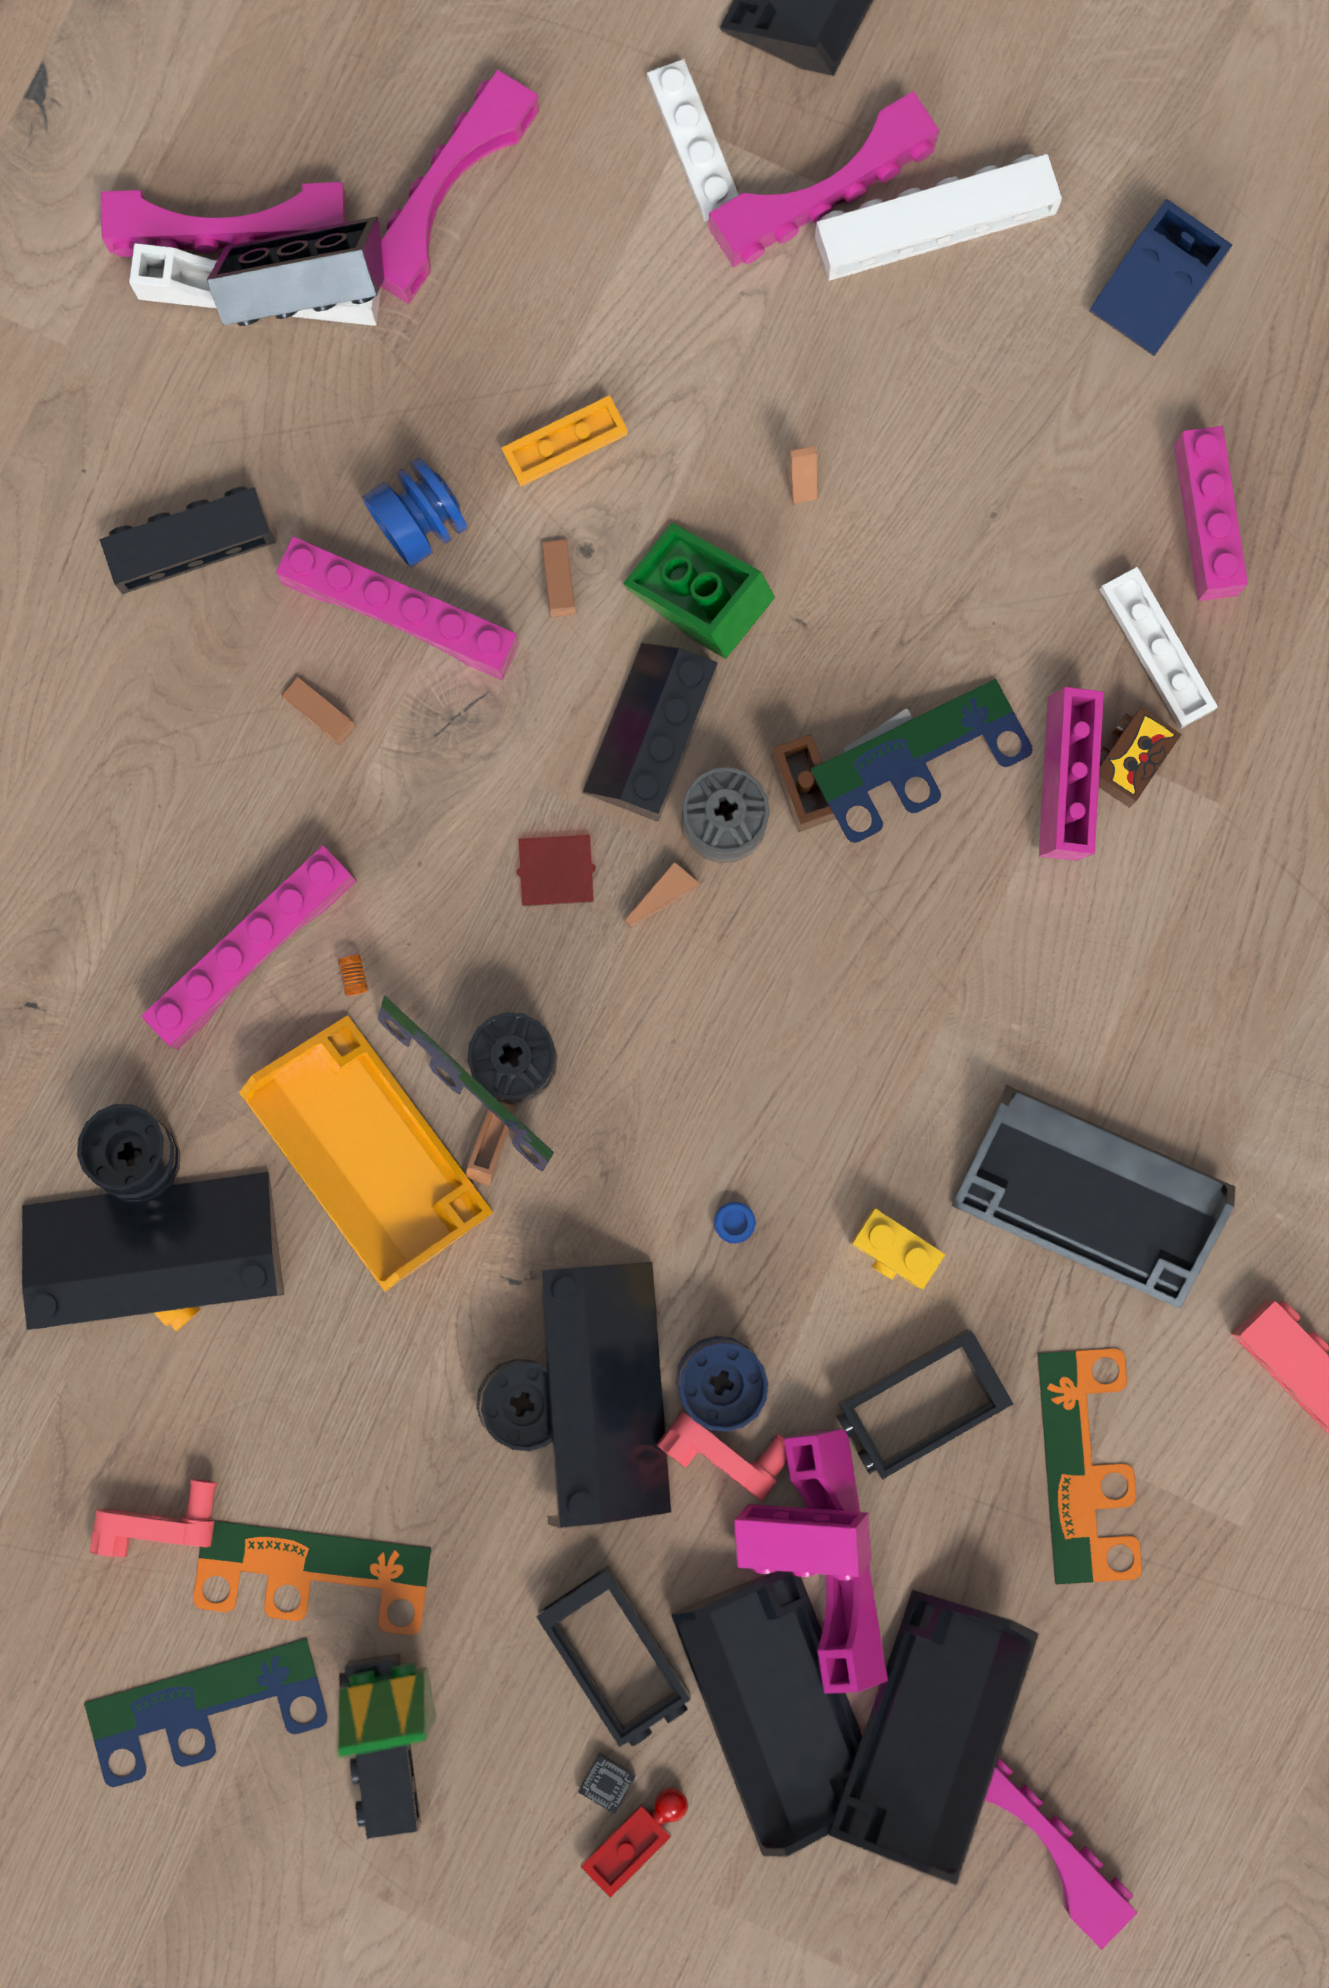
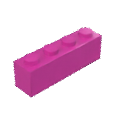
M1223 426L1182 431L1174 444L1198 601L1238 596L1248 585Z
M1063 687L1048 696L1039 857L1079 861L1095 854L1104 691Z

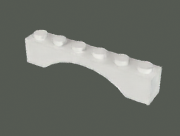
M134 244L129 283L138 300L216 308L207 278L217 261L177 248ZM381 287L377 296L369 302L363 304H353L352 301L337 303L331 309L320 312L314 311L313 308L301 310L291 317L377 326Z

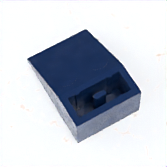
M1166 199L1139 235L1089 311L1155 356L1222 265L1233 244Z

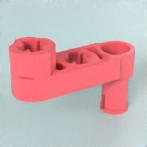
M684 1412L680 1413L657 1443L660 1449L685 1468L699 1452L762 1502L778 1482L775 1478L788 1462L784 1443L785 1438L776 1433L775 1438L756 1463L751 1461L749 1464Z
M190 1479L191 1486L186 1516H182L181 1519L114 1509H96L90 1553L110 1557H127L130 1538L179 1545L211 1547L215 1520L211 1519L217 1482Z

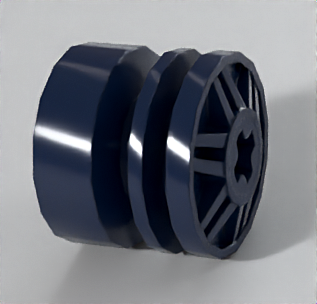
M713 1336L699 1340L686 1350L678 1364L676 1386L680 1400L694 1421L709 1430L729 1432L743 1428L758 1417L767 1401L769 1383L764 1366L747 1345L732 1337ZM721 1371H725V1376L730 1381L729 1386L722 1385L719 1391H715V1386L710 1381L711 1376H719Z

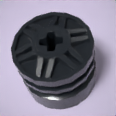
M505 1012L490 1017L476 1029L469 1042L467 1061L472 1077L496 1099L506 1103L520 1104L536 1099L549 1088L557 1072L558 1055L550 1034L539 1021L524 1013ZM511 1046L514 1051L522 1049L523 1054L518 1057L520 1062L518 1066L513 1067L509 1062L502 1065L501 1060L506 1057L504 1050L507 1047Z
M113 1104L97 1111L85 1123L78 1138L77 1157L82 1171L93 1183L104 1189L111 1196L127 1203H145L161 1196L173 1184L180 1169L181 1152L175 1136L147 1110L133 1104ZM139 1151L142 1155L137 1156L135 1164L131 1165L128 1160L134 1159V1152Z
M513 1359L498 1364L486 1374L478 1389L476 1408L481 1424L497 1442L512 1450L533 1451L547 1446L552 1442L547 1367L533 1360ZM522 1392H526V1399L531 1402L530 1409H522L520 1414H515L516 1408L510 1404L512 1397L519 1398Z

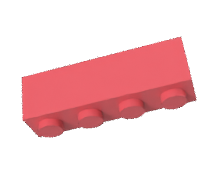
M1266 1300L1231 1335L1329 1435V1355L1327 1354L1329 1345L1314 1331L1307 1334L1297 1323L1301 1319L1300 1316L1285 1301H1281L1278 1304L1274 1300Z

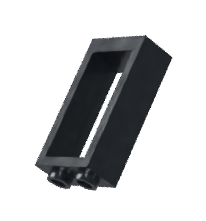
M967 1329L839 1402L838 1404L843 1412L836 1417L848 1437L856 1434L863 1447L857 1454L869 1475L876 1471L883 1480L1013 1405V1402L972 1330ZM960 1349L989 1401L883 1461L854 1408L953 1351Z
M608 1565L538 1611L536 1618L619 1747L627 1742L632 1747L639 1744L653 1733L650 1729L652 1725L663 1718L669 1723L688 1710L685 1703L691 1700L689 1690ZM608 1589L674 1691L624 1725L558 1624Z

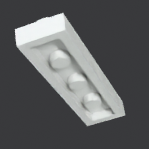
M683 59L647 72V81L703 221L706 222L709 221L710 212L737 197L738 192L686 62Z
M1138 567L1104 584L1100 588V592L1179 729L1218 708L1216 702Z

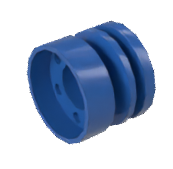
M419 457L410 463L418 479L416 482L412 480L404 469L396 472L403 488L402 492L397 494L387 483L382 482L362 496V500L373 519L396 552L410 568L433 553L426 536L431 531L442 542L448 543L451 541L450 535L443 524L445 521L457 534H461L468 529L461 514L460 505L448 485L438 473L429 468Z

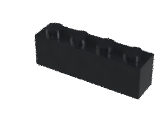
M247 487L233 488L227 491L223 498L211 502L205 499L188 504L185 511L173 515L168 512L159 513L148 518V523L134 528L130 525H125L111 530L109 536L101 538L100 542L114 585L122 594L274 544L275 540L261 498L255 487L247 489Z
M399 1653L349 1660L345 1665V1672L339 1674L340 1688L344 1683L349 1682V1675L374 1671L375 1677L392 1674L391 1667L401 1665ZM411 1744L356 1754V1758H351L350 1772L353 1785L360 1784L362 1800L356 1801V1819L358 1827H365L366 1839L417 1832L421 1825Z

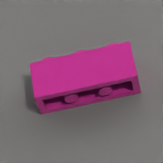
M748 1504L734 1519L738 1568H751L759 1574L788 1571L798 1577L826 1574L833 1575L838 1580H851L859 1577L871 1562L868 1512Z

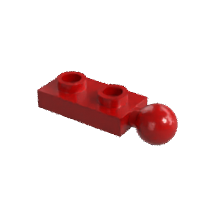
M669 1787L663 1789L655 1799V1810L652 1813L641 1803L581 1863V1868L609 1898L671 1838V1833L663 1825L666 1822H677L686 1815L688 1810L686 1795L678 1788Z

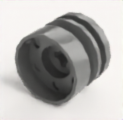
M731 767L711 769L698 776L687 789L682 805L683 832L691 848L704 859L718 863L737 862L752 854L763 840L769 818L768 797L761 784L747 772ZM726 804L728 809H735L732 812V820L725 821L723 815H715L719 812V805Z

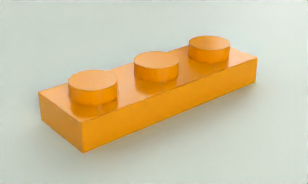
M609 395L501 448L518 485L522 487L627 436L628 429Z

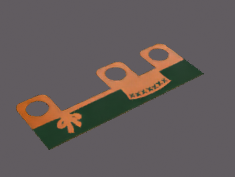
M1116 1348L1038 1353L1055 1585L1137 1579L1142 1573L1141 1550L1138 1539L1133 1536L1098 1538L1096 1509L1125 1508L1135 1503L1134 1470L1128 1464L1092 1466L1087 1394L1119 1392L1126 1387L1125 1355ZM1103 1357L1113 1359L1119 1368L1117 1379L1110 1384L1097 1382L1092 1374L1094 1363ZM1109 1473H1119L1127 1480V1493L1118 1500L1109 1499L1102 1492V1480ZM1125 1545L1132 1551L1134 1561L1131 1568L1127 1571L1116 1572L1109 1567L1107 1554L1113 1546Z
M215 1521L211 1547H200L193 1602L199 1609L220 1612L233 1610L237 1601L240 1571L268 1575L264 1611L270 1618L300 1621L307 1614L311 1580L382 1589L378 1618L379 1628L387 1633L415 1635L420 1631L422 1624L431 1548ZM220 1576L228 1582L230 1591L228 1597L223 1602L211 1603L204 1597L203 1585L208 1578ZM292 1585L299 1591L301 1597L300 1604L294 1611L283 1612L275 1606L274 1593L279 1587ZM398 1599L409 1601L415 1611L412 1622L403 1627L392 1624L388 1618L390 1604Z

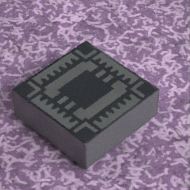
M599 1752L578 1789V1793L615 1814L636 1777V1773Z

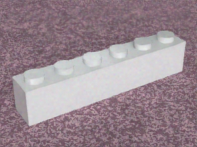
M1029 154L1017 158L1011 165L997 169L996 166H987L981 168L974 173V176L959 180L958 177L946 178L938 182L936 187L923 191L919 188L908 189L900 193L897 198L882 202L881 199L871 200L862 204L855 211L844 213L841 210L830 212L824 215L820 221H817L815 240L828 281L1055 215L1057 214L1062 197L1048 154L1039 157Z

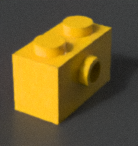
M876 1208L871 1209L849 1243L875 1260L871 1267L885 1277L893 1280L895 1275H898L920 1290L925 1288L946 1255Z

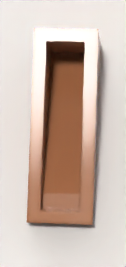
M815 446L790 451L787 477L793 504L818 499L817 451Z
M567 539L542 542L551 618L576 615Z
M299 677L281 695L282 698L338 746L355 728L352 720Z
M674 862L625 919V924L630 928L634 927L699 888L700 883Z
M499 1101L513 1115L515 1114L516 1106ZM489 1109L466 1172L469 1180L491 1186L510 1129Z

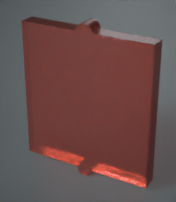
M590 835L519 839L520 868L517 869L516 873L518 877H521L522 906L594 902L592 873L596 871V866L591 861Z

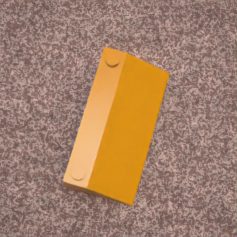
M348 1015L251 1075L239 1091L242 1098L384 1292L418 1270L493 1214L488 1204Z

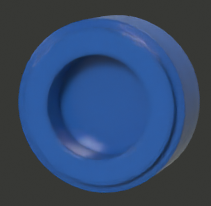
M727 1203L715 1215L714 1227L716 1233L722 1240L728 1243L744 1242L755 1230V1216L752 1210L743 1203Z

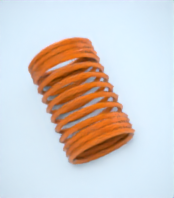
M361 955L346 956L337 960L338 966H344L339 968L344 970L340 972L343 974L341 977H347L342 979V981H346L343 982V985H346L343 987L346 988L344 989L345 995L351 996L367 992L369 989L366 983L367 980H365L366 976H364L363 965H361L363 963Z

